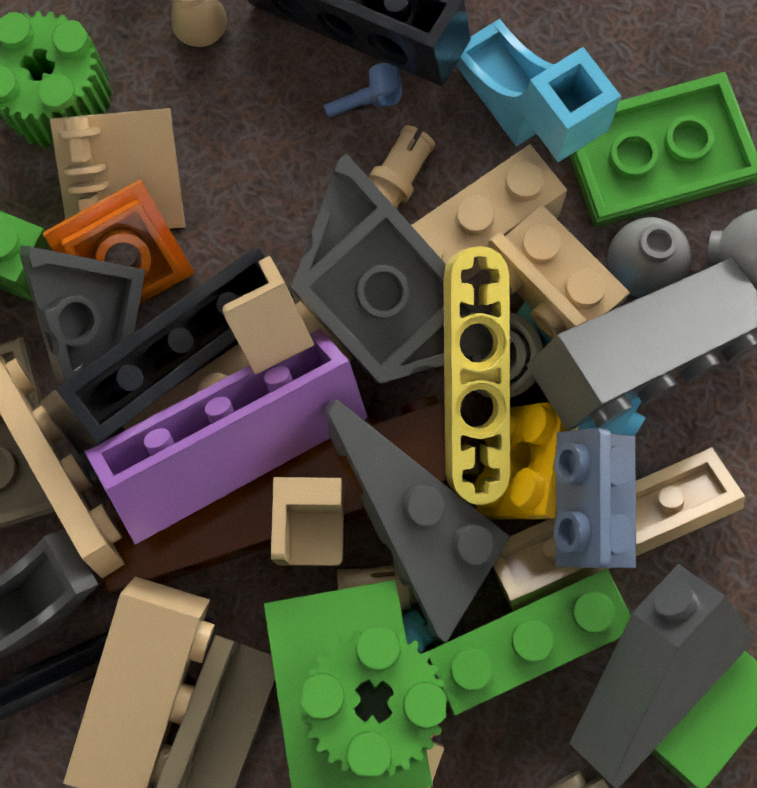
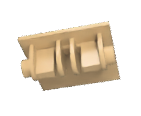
M170 108L50 119L65 220L141 179L169 229L186 227Z

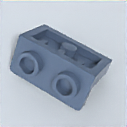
M603 428L557 432V452L554 460L556 473V522L554 526L556 566L636 568L635 436L611 434L609 429Z

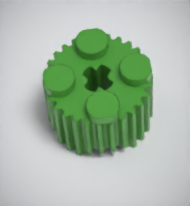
M36 11L34 17H30L28 13L10 12L0 18V116L10 129H13L19 137L24 135L31 145L38 142L41 148H46L48 143H50L54 148L50 119L107 114L105 107H111V101L108 96L113 95V91L108 83L110 79L92 39L88 36L80 22L67 20L66 16L62 14L56 18L53 12H49L44 17L40 11Z
M369 627L362 633L359 629H355L351 639H348L344 634L340 635V644L335 647L328 643L325 646L328 652L325 657L317 654L314 658L318 664L317 669L308 668L307 675L309 678L302 685L301 707L308 713L302 717L303 723L313 727L307 735L309 739H319L320 742L316 750L319 753L328 751L330 754L327 761L331 764H335L340 760L342 762L341 770L344 772L352 769L359 777L373 776V778H379L386 771L389 776L395 775V769L398 765L403 770L410 769L409 760L412 758L415 761H421L424 758L421 749H432L434 743L430 737L438 736L442 732L438 724L446 719L447 696L442 690L445 682L435 678L439 667L438 665L430 666L428 664L431 654L428 651L420 654L417 651L419 642L416 640L411 644L405 643L406 634L402 632L397 636L390 628ZM370 684L374 691L381 685L392 694L386 704L391 716L381 723H378L373 715L364 722L355 713L362 703L358 691Z

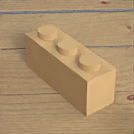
M136 576L120 593L63 784L76 788H151L152 784H158L172 748L171 745L166 744L172 723L181 724L195 688L194 685L185 683L191 661L203 663L214 631L215 624L204 621L210 603L209 599Z

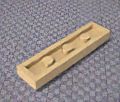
M0 356V414L81 558L101 578H104L125 565L113 544L123 538L104 505L100 504L93 509L86 498L84 491L93 486L92 482L73 453L63 458L55 442L63 438L64 435L42 405L36 409L32 405L27 395L35 391L36 387L17 358L6 363Z
M712 447L636 481V556L744 508L745 495ZM556 516L555 519H548L510 536L491 568L512 611L606 569L556 566V542L554 538Z

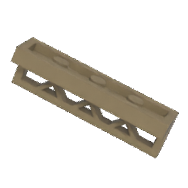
M214 636L156 788H237L276 684L271 654L226 637Z

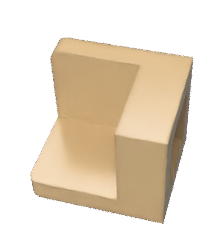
M270 256L258 261L268 284L225 304L222 308L225 319L255 375L315 345L283 278Z
M273 477L271 560L278 566H340L343 563L345 488L341 478Z

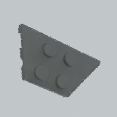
M345 153L336 163L289 289L376 384H382L444 365L443 277L446 263L348 154ZM475 296L474 305L460 304V316L469 313L491 315L483 305H479V300ZM472 324L462 333L460 348L466 358L492 350V334L482 324Z

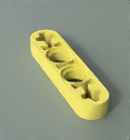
M476 246L462 249L451 256L445 266L443 277L445 474L447 483L453 492L469 503L484 505L492 503L501 497L508 487L510 479V294L508 266L501 254L489 247ZM474 258H478L480 269L490 270V283H484L479 287V305L492 304V315L469 313L460 316V304L474 305V289L472 284L462 283L461 280L462 270L472 268ZM478 323L488 328L492 334L493 345L487 357L481 361L472 362L462 353L460 338L467 327ZM481 389L491 397L493 412L489 420L483 425L469 426L461 416V402L471 391ZM462 435L477 439L493 437L492 446L479 443L480 461L492 468L491 477L481 479L480 489L475 490L473 483L462 478L463 470L471 469L475 464V447L469 444L461 445Z

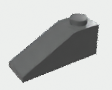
M678 564L632 612L569 743L614 788H619L755 641V637L728 598Z

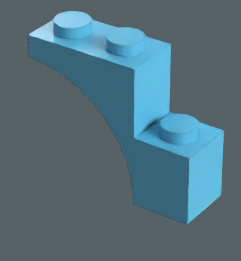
M501 19L472 35L469 44L456 63L457 68L516 147L537 134L557 162H560L609 131L621 98L619 92L584 47L558 63L551 64L527 49L510 32Z

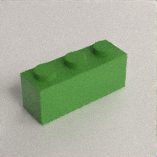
M608 568L428 651L431 654L428 661L430 666L438 665L439 671L435 677L436 679L444 680L445 686L442 690L447 696V703L452 714L457 715L619 639L631 615Z

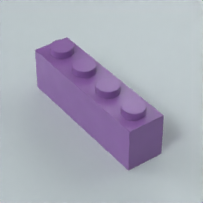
M321 329L310 333L315 344L314 346L256 375L249 365L85 451L135 545L329 439L328 423L321 413L328 402L338 399L363 420L367 418L350 361Z

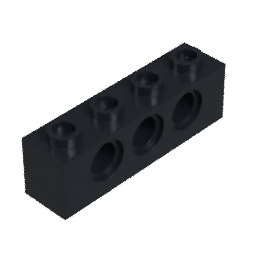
M248 0L251 5L442 87L471 40L464 0Z

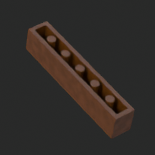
M429 396L415 400L402 407L403 415L382 422L379 421L378 416H367L364 419L365 422L450 488L445 474L444 401L439 403L436 396ZM462 435L461 445H470L468 437ZM327 439L136 545L112 502L109 501L104 504V507L115 521L123 538L113 544L125 565L104 577L108 593L120 596V593L135 576L162 584L270 548L273 477L341 478L345 488L344 523L368 515L359 497L363 490L346 456L339 457L331 439ZM476 460L473 468L463 470V479L468 481L476 479L479 471Z

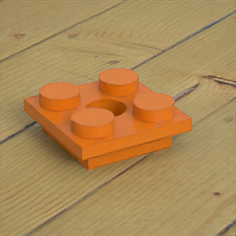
M141 179L43 232V236L53 251L104 261L108 249L117 243L134 245L138 249V256L129 267L145 270L140 304L195 274Z

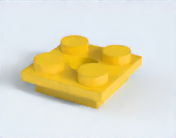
M550 402L510 408V479L508 487L503 495L494 502L484 505L475 504L477 506L476 510L487 519H555L556 473L554 460L557 452V432H565L567 429ZM493 437L485 438L488 446L493 445ZM484 466V471L478 476L474 484L475 490L480 489L482 478L491 477V467Z

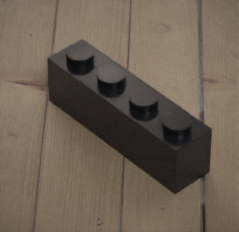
M257 245L39 402L79 454L99 444L236 340L225 319L222 308L225 304L268 284L258 261L266 257Z

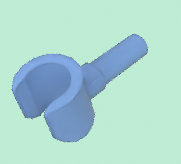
M381 63L369 69L370 87L359 89L355 93L324 104L328 118L361 105L365 106L372 103L374 106L380 107L397 104L402 96L401 77L398 75V68L388 63Z

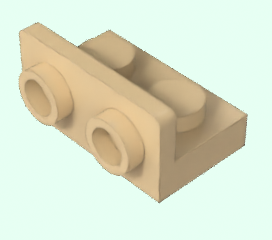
M542 204L506 236L498 232L489 240L488 247L501 254L507 263L509 294L512 295L517 292L533 309L531 316L536 325L551 339L566 330L616 309L627 299L630 293Z

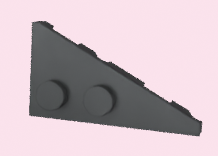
M21 245V262L56 384L59 387L135 332L145 270ZM117 430L100 443L114 437L117 433ZM76 450L79 463L89 479L100 482L85 451L79 454Z
M338 399L330 401L321 411L328 423V435L339 457L346 456L363 490L359 494L362 504L381 542L386 544L392 552L393 566L402 585L410 586L427 622L422 624L427 635L434 641L446 643L510 536Z

